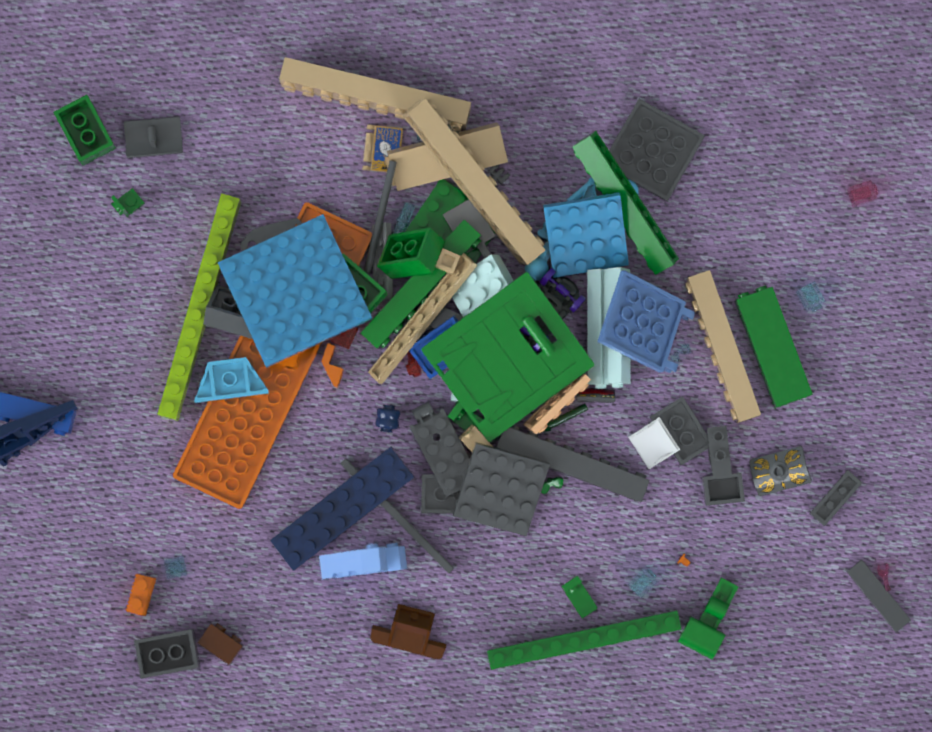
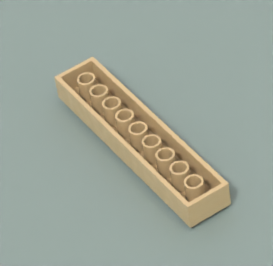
M286 57L284 58L279 78L281 86L284 87L285 91L295 93V90L301 91L303 95L308 97L318 95L321 96L322 100L332 102V99L339 100V103L342 105L350 106L355 104L358 105L359 109L367 111L369 108H372L382 115H387V113L395 114V117L399 119H405L402 114L419 100H431L437 108L435 110L439 116L443 115L449 123L447 126L450 127V130H454L457 133L461 132V130H466L471 111V102Z
M419 100L402 116L521 265H529L545 251L543 241L531 233L533 229L526 221L523 222L519 216L521 214L517 208L509 205L507 202L509 199L503 191H498L495 187L497 184L491 176L487 177L483 172L485 170L483 165L479 161L475 162L471 157L473 155L472 151L466 145L463 146L460 143V136L454 130L451 131L447 126L449 123L443 115L439 116L435 111L437 108L431 100Z

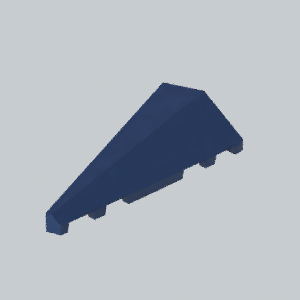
M74 400L1 425L0 464L3 467L8 464L7 460L21 454V449L27 445H33L52 430L54 423L58 420L62 422L65 419V415L71 410L76 411L78 408Z

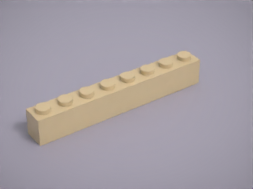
M710 270L688 277V283H685L688 294H692L694 301H691L694 312L698 311L700 319H698V324L701 330H705L707 337H704L707 348L711 347L713 355H710L711 361L714 366L717 365L719 373H717V378L720 384H724L726 391H723L726 402L731 404L730 414L733 421L736 420L737 423L760 416L761 413Z

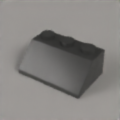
M217 285L206 306L203 325L253 339L230 289Z

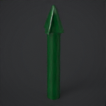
M584 403L549 421L547 428L543 432L551 431L552 428L587 411V405Z

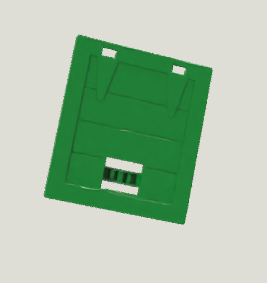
M528 272L523 273L421 348L423 354L488 442L498 437L594 366L591 358ZM537 316L542 318L557 339L554 343L549 341L534 320ZM522 327H526L542 349L539 354L534 352L519 331ZM444 361L450 369L445 374L438 366V363ZM477 409L485 417L480 422L473 414Z

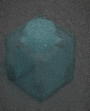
M815 281L796 291L806 312L811 310L814 313L823 308L821 304L825 302V299Z
M642 568L627 586L641 599L657 583L655 580L656 575L649 568L647 570Z

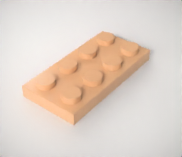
M582 374L548 399L523 425L535 434L538 432L542 433L547 428V423L551 419H556L561 414L560 410L565 405L569 406L575 400L574 396L579 391L583 392L589 386L588 382L591 379L586 374Z

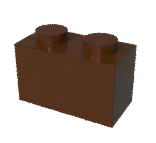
M212 623L197 643L226 664L231 665L244 646L241 644L242 640L234 634L229 636L225 633L226 628L219 623H216V625Z

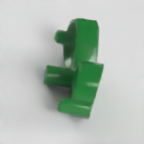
M547 478L541 493L547 494L551 486L558 489L562 488L563 478Z

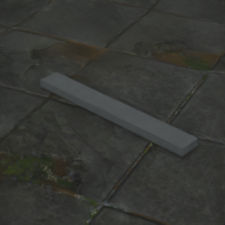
M347 459L340 463L352 476L359 472ZM387 500L380 504L448 574L453 570L454 567Z

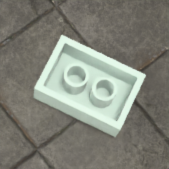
M490 255L477 263V267L452 298L461 315L465 317L514 280L500 255Z

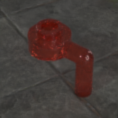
M408 351L409 360L406 369L409 376L413 375L414 378L421 376L420 365Z

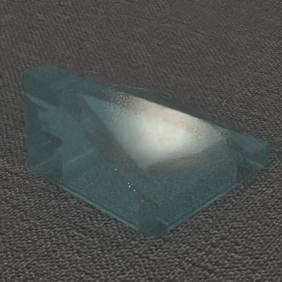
M183 556L164 561L167 579L187 575Z

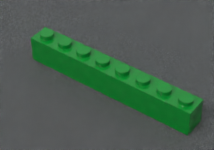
M597 131L579 140L572 146L575 156L581 160L586 173L591 175L596 188L603 195L620 193L626 234L636 244V249L647 261L648 268L656 275L673 266L679 257Z
M463 220L446 238L442 249L458 254L460 257L463 253L469 256L467 252L471 248L475 249L482 242L480 240L482 235ZM435 267L433 273L412 276L363 329L361 334L377 349H380V347L384 349L391 342L389 338L392 334H398L403 329L404 325L402 323L406 319L410 320L417 312L415 309L425 302L429 297L428 295L437 287L447 272Z

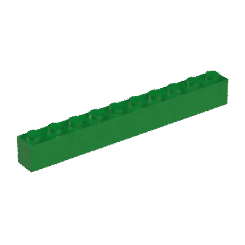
M671 611L487 650L490 669L493 670L682 629L678 611Z

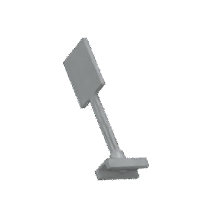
M470 200L443 214L452 232L463 220L469 223L482 235L480 238L482 242L476 248L479 249L484 259L491 255L485 243L496 236Z

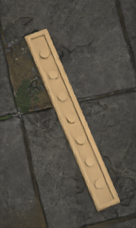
M463 253L453 275L450 273L445 275L368 371L379 384H383L477 267V264L466 254Z

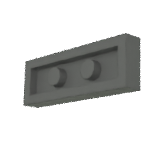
M847 470L809 514L825 526L862 482Z

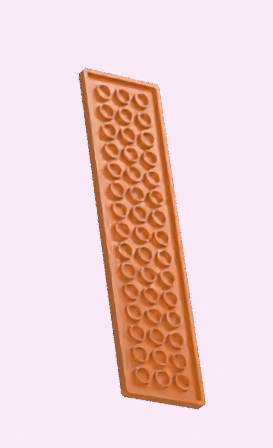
M308 202L304 203L297 217L302 224L323 214L341 253H344L359 266L370 245L372 233ZM240 335L229 359L246 357L269 390V394L208 401L173 473V478L235 508L242 509L322 342L302 351L296 368L278 363L266 368L262 358H260V353L254 340Z

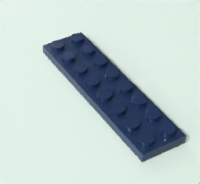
M391 446L270 541L294 571L415 478V476Z

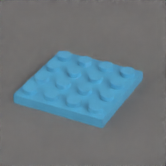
M619 192L543 205L551 267L556 271L553 278L585 273L591 269H607L629 265Z

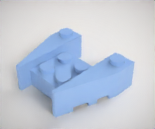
M391 543L386 544L387 548L378 547V544L366 545V549L321 555L319 559L322 579L407 569L405 546Z

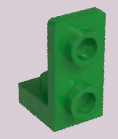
M133 188L118 200L114 195L111 196L114 201L111 205L120 216L124 214L128 217L145 204Z
M458 401L448 415V418L464 430H467L471 425L478 429ZM473 413L480 422L482 419Z
M576 576L562 585L561 588L580 617L584 618L598 607L581 583L580 578Z

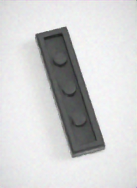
M860 560L847 571V574L895 632L911 621L863 560Z

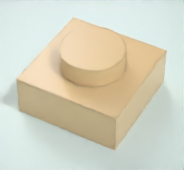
M442 249L436 263V268L453 275L460 255Z

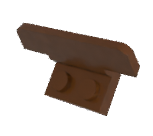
M402 604L397 605L391 629L373 625L370 638L374 643L434 659H441L447 645L429 640L435 613Z

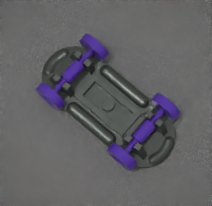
M551 268L540 280L539 283L542 284L540 290L563 320L570 311L574 313L585 302L586 298L583 295L580 296L577 285L569 278L564 276L553 278L556 271ZM537 316L534 320L549 339L550 329L542 318ZM522 327L519 331L537 353L541 348L526 327Z

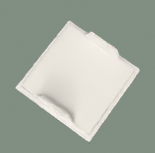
M660 417L628 437L648 469H651L680 450Z

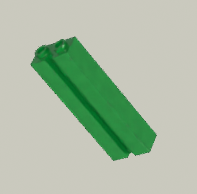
M765 285L757 288L756 293L749 294V292L738 295L739 299L735 300V304L774 409L813 395L773 287L767 288Z

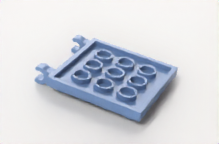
M624 270L620 272L597 342L659 373L664 371L671 373V371L676 372L678 364L669 361L668 356L680 320L688 321V318L693 320L695 312L685 308L686 302Z

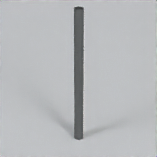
M392 160L389 161L364 267V272L370 274L397 164L396 161Z

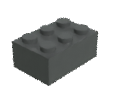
M194 629L134 640L141 679L201 667Z

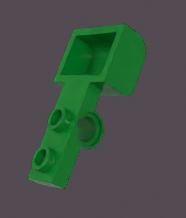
M721 577L700 619L698 620L690 616L677 642L712 660L725 637V633L717 630L724 618L739 586Z

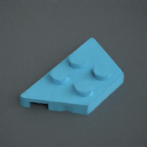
M246 357L212 361L207 363L194 401L195 403L269 394V390Z

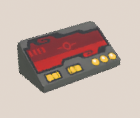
M586 388L583 392L579 391L576 394V401L614 403L615 389Z

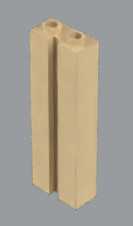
M497 122L457 133L461 138L459 140L463 146L466 145L472 151L473 155L471 157L475 162L479 161L484 168L508 162L500 126ZM424 142L387 151L388 157H385L387 168L390 160L397 162L392 187L396 186L397 191L451 177Z

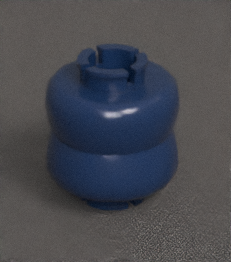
M383 404V408L377 409L376 427H380L382 432L393 433L392 429L399 428L398 419L400 411L396 410L393 405Z

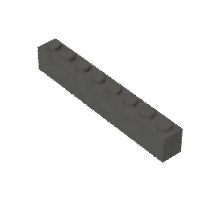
M515 425L502 433L497 448L549 462V468L640 503L650 481L642 473L636 472L634 475L628 472V468L620 465L617 468L610 465L611 462L600 458L597 461L592 459L593 455L582 451L579 454L574 452L575 448L567 445H563V447L557 446L556 441L546 438L544 441L539 439L538 434L528 431L527 434L520 432V428Z

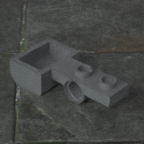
M727 427L706 428L712 476L702 477L705 505L745 502L742 473L732 474Z

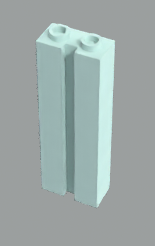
M627 268L587 270V354L594 363V366L587 371V376L591 379L588 384L595 385V389H606V385H612V388H623V384H631V358L597 342L620 272L625 270L630 273V269Z

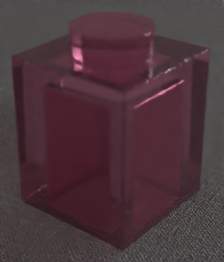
M871 180L847 189L853 208L877 199L878 190Z

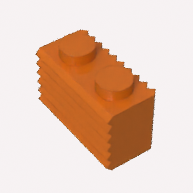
M136 574L135 582H133L134 585L131 586L133 588L131 590L132 593H130L131 597L127 601L128 605H126L127 608L125 610L126 612L146 616L156 578Z

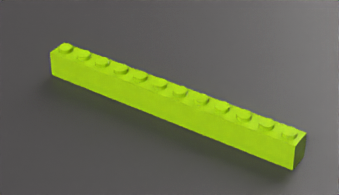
M225 194L220 196L157 415L161 417L179 420L206 325H203L206 306L218 285L221 274L218 262L226 257L241 205L240 198Z

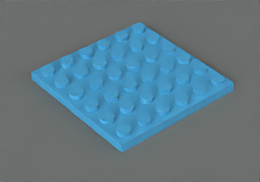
M323 214L218 262L266 368L372 319Z

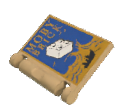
M367 125V129L374 130V134L366 133L363 162H371V166H363L362 170L387 172L388 168L385 157H388L387 151L401 147L403 128Z

